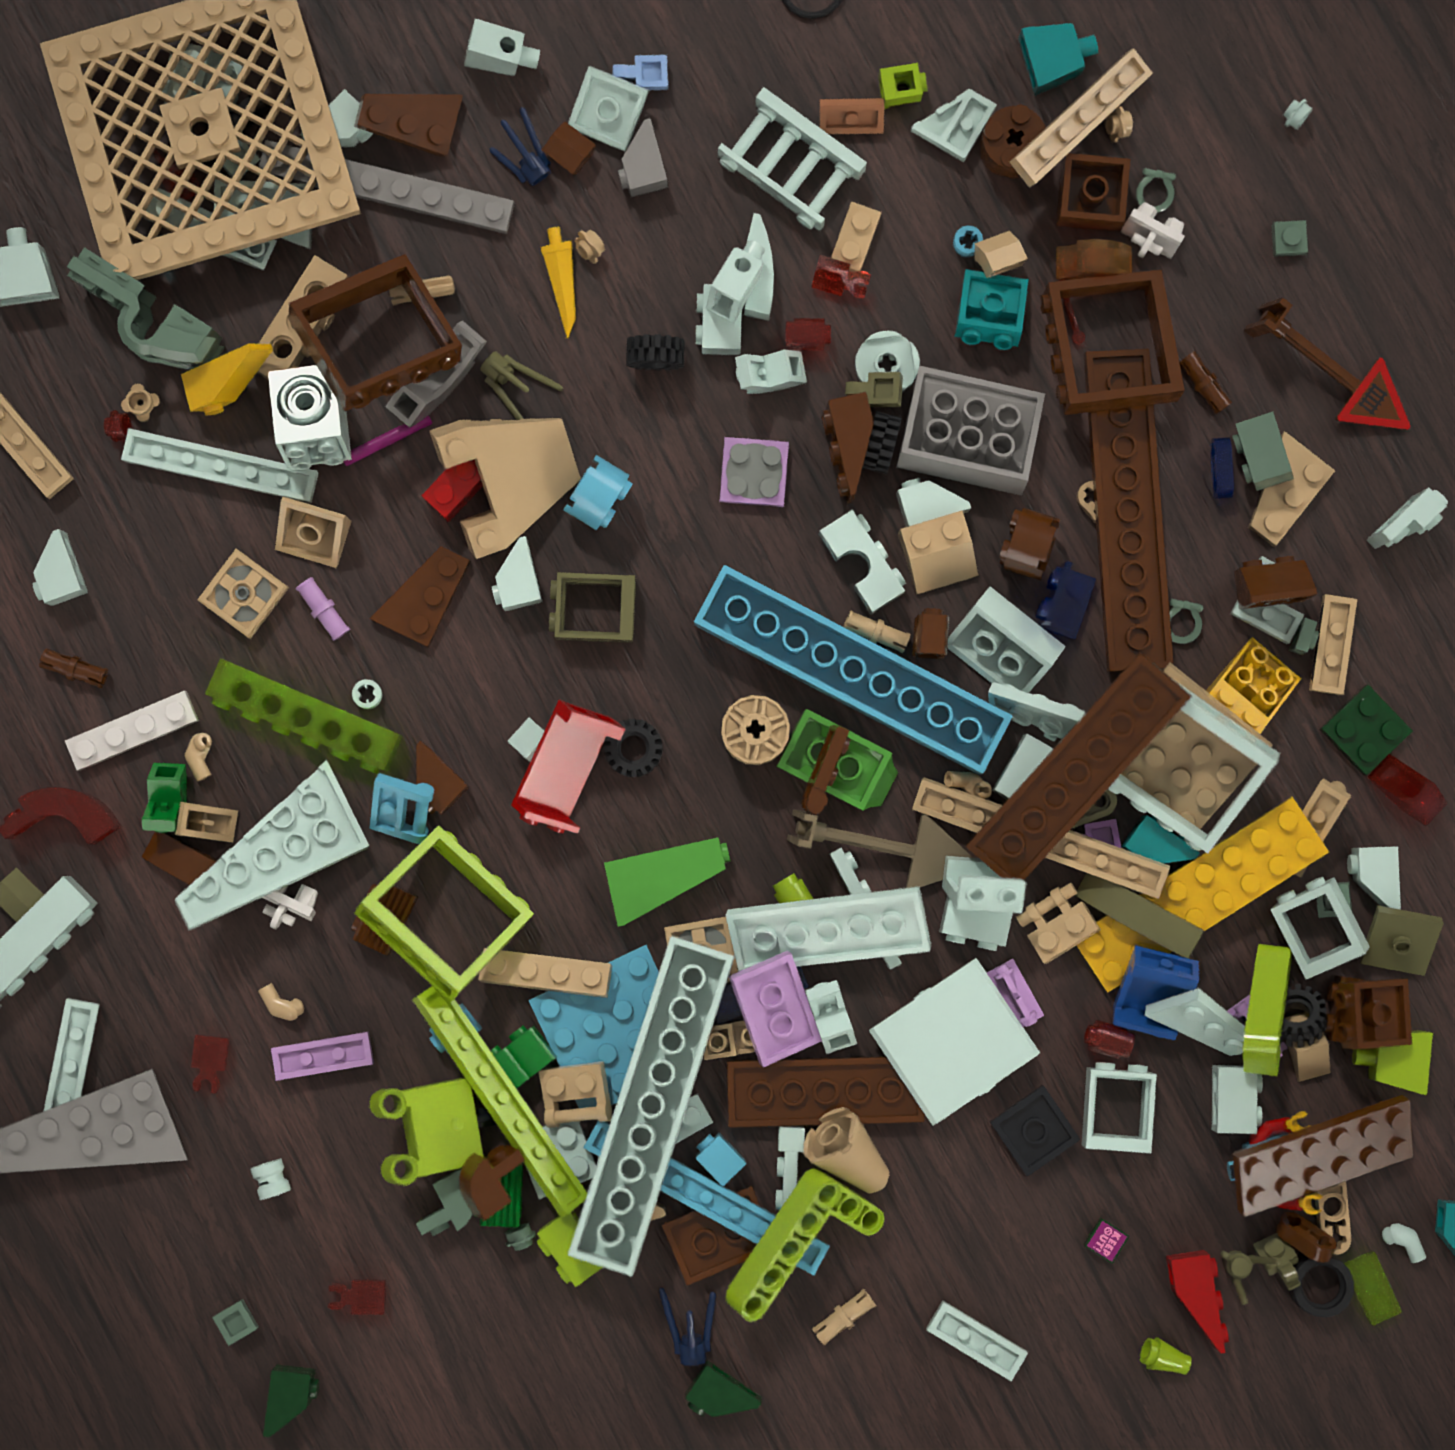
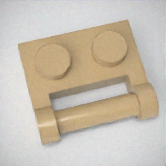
M604 1061L543 1068L539 1071L545 1106L544 1121L547 1128L559 1127L561 1123L596 1119L599 1122L611 1121L612 1107ZM596 1097L597 1106L559 1111L558 1101Z

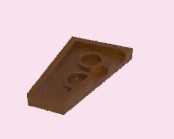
M364 94L360 100L354 127L441 157L448 156L463 95Z

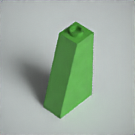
M718 837L605 862L604 866L618 927L626 925L725 870L724 863L730 862L727 843L720 844Z

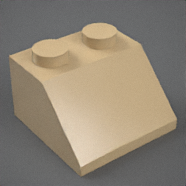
M963 511L900 529L898 536L917 595L978 576L973 544Z

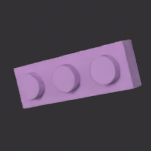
M369 1031L271 1048L276 1081L374 1064Z

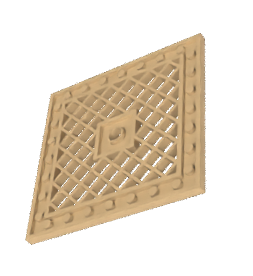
M185 0L40 43L101 257L118 268L113 269V271L124 272L132 278L140 280L361 214L297 0ZM267 14L269 21L260 16ZM243 21L239 30L229 26ZM253 22L265 27L259 40L246 35ZM212 31L208 39L198 35L201 33ZM222 31L234 36L228 49L215 44ZM272 33L278 51L266 45ZM181 40L177 48H174L167 44ZM191 40L203 45L196 59L184 53ZM242 41L254 47L247 60L235 54ZM150 49L146 57L137 54V52ZM160 49L172 54L165 68L153 62ZM211 50L223 56L216 69L204 63ZM262 51L274 57L268 70L255 64ZM119 58L114 67L106 63V61ZM129 58L141 63L134 77L123 72ZM180 59L192 65L186 78L173 72ZM231 60L243 66L237 79L224 74ZM281 62L287 81L275 75ZM88 67L86 72L84 73L83 68ZM99 67L110 72L103 86L92 81ZM149 68L161 74L155 87L142 82ZM200 69L212 75L205 89L193 83ZM251 71L263 76L256 90L244 84ZM118 78L130 83L123 97L111 91ZM169 78L181 84L174 98L162 92ZM220 80L232 86L226 98L222 87L215 89ZM271 81L283 87L276 100L264 94ZM88 87L99 92L94 103H92ZM138 88L150 93L143 107L131 101ZM189 89L198 93L197 95L184 98ZM240 90L252 96L246 109L233 104ZM290 92L296 111L284 105ZM107 97L119 102L112 116L100 111ZM158 98L167 102L166 104L159 105L162 117L151 112ZM259 101L272 106L265 120L253 114ZM127 107L139 113L132 127L120 121ZM229 110L241 115L235 128ZM279 111L292 117L285 130L273 124ZM97 117L108 122L102 134ZM147 118L159 123L152 137L140 131ZM249 120L261 126L254 139L242 134ZM199 121L207 122L209 129L204 135L196 136L192 133L195 123ZM298 123H300L305 141L293 135ZM116 127L128 132L121 146L109 141ZM165 131H167L171 147L160 142ZM268 131L281 136L274 150L261 144ZM136 137L148 143L141 157L128 151ZM238 140L250 145L243 159L234 155V153L241 152ZM288 141L301 147L294 160L281 154ZM105 146L117 152L111 164ZM155 148L168 153L161 167L148 161ZM257 150L270 156L263 170L251 164ZM307 153H309L314 171L302 165ZM124 157L137 163L130 176L118 171ZM217 159L212 169L202 164L204 162ZM226 159L239 165L232 179L219 173ZM174 160L179 170L186 168L181 177L168 172ZM277 161L290 166L283 180L270 174ZM144 167L157 173L149 187L137 181ZM196 168L208 174L201 188L188 182ZM246 170L259 175L252 189L239 183ZM297 171L310 177L304 190L290 184ZM114 176L126 182L120 193L118 192ZM164 178L177 183L170 197L157 191ZM215 179L228 185L221 199L208 192ZM266 180L279 186L272 200L259 194ZM316 183H318L319 189L312 191ZM133 187L145 192L138 207L126 201ZM184 188L197 194L189 208L177 202ZM235 189L248 195L241 209L228 203ZM286 190L297 195L281 200ZM153 197L166 203L158 217L146 211ZM204 198L217 204L210 218L197 212ZM255 200H258L266 204L261 207L250 209ZM123 207L135 212L129 223H127ZM173 207L185 213L179 227L166 222ZM224 209L234 213V215L220 218ZM142 217L154 222L147 237L135 231ZM193 218L203 222V224L188 228ZM162 227L173 232L157 237ZM132 237L141 242L133 244Z

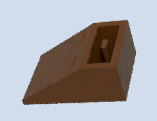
M866 392L828 400L826 410L822 411L823 416H821L825 435L831 434L833 441L830 442L829 447L832 465L839 466L840 473L837 474L838 478H836L840 497L846 496L847 504L852 503L855 497L874 424Z

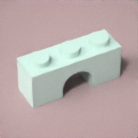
M851 510L821 529L819 536L835 561L848 554H858L866 560L869 567L868 575L865 579L855 584L854 590L870 615L903 595L905 590L902 586L906 582L897 568L891 570L885 561L889 556L879 541L875 543L872 541L867 533L871 528L863 515L859 514L856 516L854 511Z

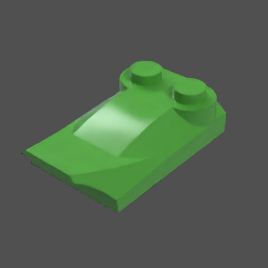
M805 709L787 741L776 767L808 783L829 728L837 724ZM849 731L847 736L850 738L849 747L844 756H839L835 768H838L837 777L831 787L827 786L825 792L862 811L870 807L881 806L898 774L892 760L893 753Z

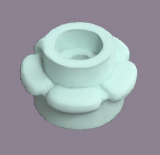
M1303 99L1300 103L1294 100L1283 115L1287 118L1285 123L1287 127L1291 125L1297 130L1310 115L1313 108L1306 104V99Z

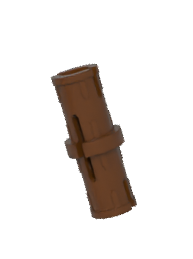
M1196 351L1179 362L1182 369L1195 385L1193 389L1196 393H1201L1215 415L1233 403L1216 381L1218 378L1216 374H1211Z
M46 648L40 658V668L65 675L66 679L71 681L76 679L102 688L108 676L106 675L108 673L107 668L82 661V657L76 655L70 657Z

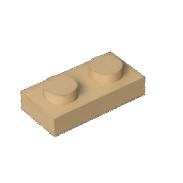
M851 201L829 264L860 274L881 216L880 211Z

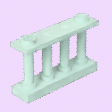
M763 87L756 96V107H758L757 112L759 114L732 150L724 144H720L718 147V157L721 158L719 162L732 173H735L737 170L798 215L796 218L802 225L809 229L815 227L821 231L824 227L825 218L819 213L845 178L852 176L857 181L866 170L867 162ZM775 120L784 126V133L759 167L755 168L744 160L742 156L766 124ZM801 139L810 145V152L784 187H781L770 179L768 175L793 141ZM826 157L836 164L834 166L836 170L811 204L807 206L796 198L794 193L820 159L824 160Z

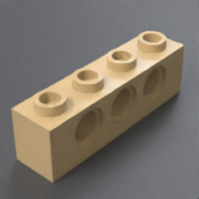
M314 255L258 343L272 344L273 348L271 354L257 371L259 375L269 380L268 372L299 368L298 366L303 358L310 357L309 352L289 321V302L349 278L347 274ZM335 314L310 323L316 336H318L322 329L324 331L328 329ZM284 344L292 345V352L288 357L279 358L277 356L280 346Z

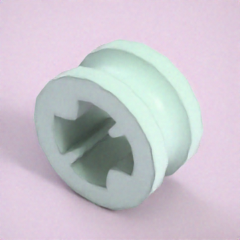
M364 679L355 684L352 690V697L359 707L372 709L380 703L382 691L376 682ZM363 686L368 689V686L375 688L372 692L375 699L372 702H369L368 699L366 703L360 701L362 695L359 690Z

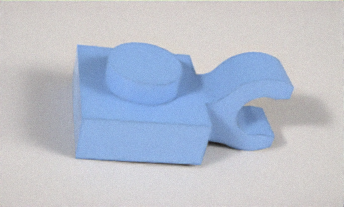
M635 55V65H613L612 73L618 78L628 82L635 81V85L647 90H668L667 55Z

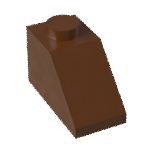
M420 741L416 745V783H427L433 787V799L429 802L428 811L431 814L435 811L439 814H444L470 786L425 742Z

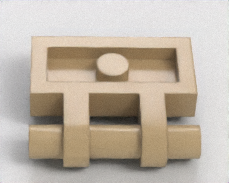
M1072 883L1067 884L1061 889L1059 887L1050 891V896L1037 904L1035 902L1025 907L1026 911L1016 916L1022 927L1031 922H1034L1038 929L1027 936L1044 964L1051 962L1101 931L1084 902L1081 901L1073 907L1069 903L1068 899L1078 893ZM1058 906L1062 914L1047 922L1044 914Z

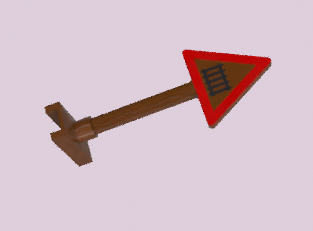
M1282 297L1262 304L1258 309L1263 313L1260 318L1261 321L1248 324L1244 328V331L1253 338L1272 333L1278 339H1284L1351 392V396L1336 415V421L1402 430L1410 429L1409 420L1384 359H1376L1361 381L1291 327L1292 324L1284 317L1293 305Z

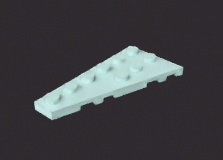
M326 760L308 779H305L296 790L271 810L234 847L222 855L221 859L175 899V903L189 931L369 848V844L328 761Z

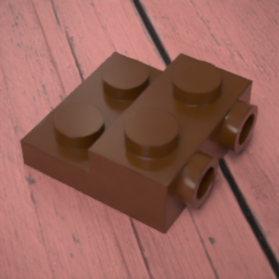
M1408 979L1338 982V990L1334 993V1004L1340 1009L1341 1023L1336 1027V1036L1342 1042V1048L1368 1049L1412 1045Z

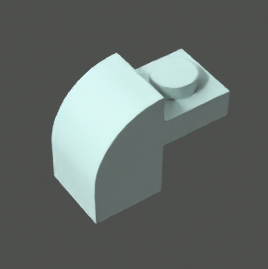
M784 349L764 356L744 354L735 357L737 365L736 377L741 389H747L748 394L783 390L807 383L801 351Z
M837 980L829 983H819L812 989L806 990L807 999L826 1054L857 1044Z

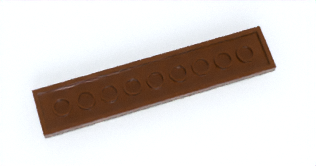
M1149 348L1087 351L1083 354L1086 393L1152 385ZM1154 405L1088 412L1107 672H1123L1140 652L1146 655L1159 668L1164 669L1169 663L1173 664Z

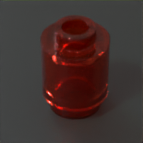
M794 318V321H786V347H793V350L824 351L825 344H831V325H825V318Z
M1096 1020L1093 1025L1089 1024L1084 1034V1043L1088 1044V1051L1115 1059H1120L1121 1057L1128 1058L1132 1052L1135 1040L1134 1033L1128 1032V1029L1101 1020Z

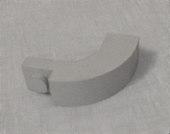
M464 321L457 323L453 329L462 344L460 362L450 370H440L430 374L427 379L420 383L412 382L401 387L385 406L409 428L427 417L450 395L475 364L474 359L487 341Z

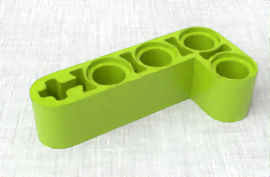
M1258 944L1243 1040V1071L1246 1073L1278 1076L1280 1038L1292 961L1290 947Z

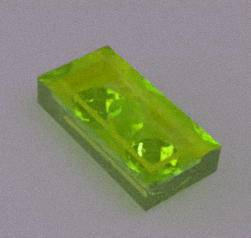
M1370 1251L1344 1263L1351 1272L1354 1280V1290L1372 1326L1403 1313L1376 1252Z

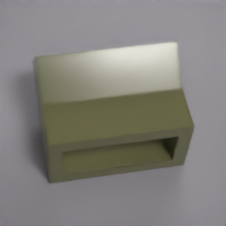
M17 867L0 882V906L16 922L44 896Z

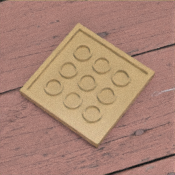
M1169 663L1163 671L1173 680L1272 748L1273 744L1172 663ZM1179 710L1123 771L1122 775L1201 829L1257 763Z

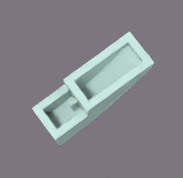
M754 213L747 242H757L765 249V252L760 259L763 262L761 274L746 301L744 316L769 321L774 279L772 252L761 215Z

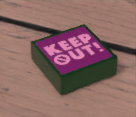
M1100 1217L1083 1245L1113 1264L1128 1240L1129 1235Z

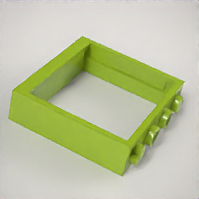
M438 825L360 903L354 914L448 1001L452 1002L526 925L534 913L530 910L525 900L515 896L506 888L504 881L500 877L492 875L485 869L476 855L468 853L460 846L458 840L451 832L444 831ZM432 847L513 920L461 976L453 971L379 902Z

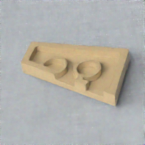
M1285 431L1282 433L1281 438L1294 479L1263 489L1249 524V528L1273 547L1280 542L1335 472L1333 468Z

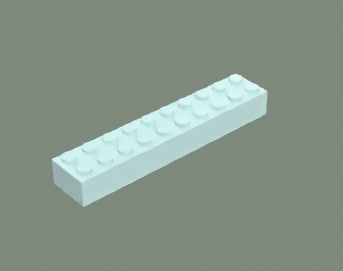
M673 936L670 937L572 1241L569 1256L630 1276L633 1275L734 962V956Z

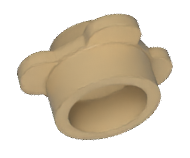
M1118 106L1106 118V131L1113 143L1118 142V138L1131 135L1133 129L1132 116L1129 111H1124L1122 106Z
M582 230L579 231V237L575 239L578 253L585 260L589 259L591 263H597V257L605 251L601 238L592 230H588L586 233Z
M135 384L131 387V391L127 394L126 399L122 401L121 407L123 411L136 415L140 422H146L150 419L152 409L159 405L160 398L155 393L150 394L147 392L143 385ZM143 400V405L139 406L138 401Z

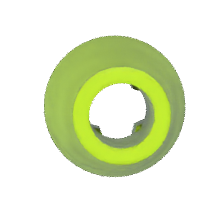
M1158 1337L1146 1339L1140 1352V1362L1145 1364L1147 1369L1177 1372L1186 1375L1191 1367V1356L1182 1353Z

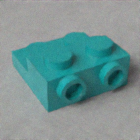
M965 269L955 337H960L964 343L969 345L978 344L980 341L990 342L1000 350H1008L1012 346L1018 347L1023 329L1029 279L1004 275L986 278L984 272Z

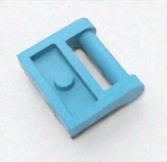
M379 773L374 781L369 829L420 844L429 833L426 823L429 802L432 801L434 794L433 787L427 783L416 785ZM408 799L416 801L413 825L405 823Z

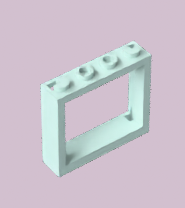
M1179 684L1192 695L1180 710L1259 764V768L1209 834L1203 832L1122 774L1108 789L1115 794L1122 793L1131 800V805L1142 813L1149 812L1155 816L1159 825L1167 831L1173 832L1175 830L1185 837L1184 841L1191 848L1197 851L1202 849L1209 853L1276 765L1280 753Z

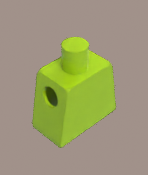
M1421 1030L1411 1031L1412 1045L1353 1049V1065L1369 1066L1368 1077L1371 1080L1427 1095L1433 1033Z

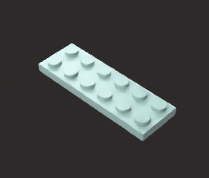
M920 887L728 909L726 913L738 972L785 951L792 953L797 967L930 952L931 941Z

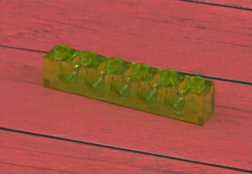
M221 658L205 692L206 695L213 697L211 704L229 711L232 705L243 710L241 717L258 724L261 718L273 723L270 729L289 736L290 731L302 735L300 742L317 749L320 743L332 748L331 755L347 762L350 756L362 761L360 764L361 768L378 774L380 769L389 770L403 738L400 734ZM243 684H248L251 688V696L248 700L240 702L236 695L237 689ZM272 697H278L281 701V708L275 714H269L266 709V703ZM307 709L311 714V720L308 725L299 727L296 723V715L300 710ZM331 722H337L341 727L340 735L336 739L329 740L325 734L326 726ZM366 734L371 741L370 747L365 752H358L355 748V740L358 736Z

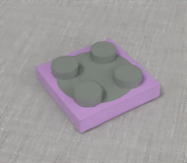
M725 437L720 502L784 507L789 442Z

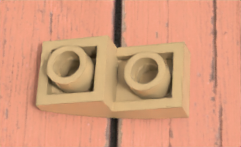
M744 1020L713 1025L704 1052V1060L755 1052Z

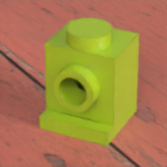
M918 63L879 70L878 82L881 98H884V109L890 108V106L919 102L922 100L923 92H927L925 72L919 73ZM905 84L909 90L898 91L897 86Z

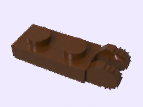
M837 725L830 726L803 794L804 798L801 799L802 808L807 813L810 812V814L816 815L825 809L824 806L828 801L825 791L827 786L831 787L837 777L838 768H835L839 756H844L849 747L850 738L847 736L850 730Z

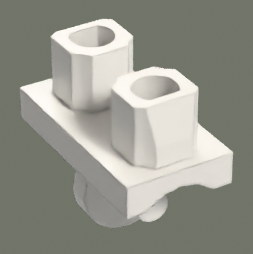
M1144 202L1138 209H1133L1121 232L1131 237V242L1141 246L1138 256L1141 258L1145 256L1147 251H1150L1157 256L1162 254L1171 259L1185 237L1182 235L1184 223L1174 217L1168 218L1165 225L1154 219L1158 212L1156 208Z
M302 884L294 899L284 895L288 886L262 897L278 905L276 909L266 904L263 910L264 914L272 917L270 927L277 929L281 922L292 927L296 918L287 914V910L312 921L316 913L313 907L318 892Z

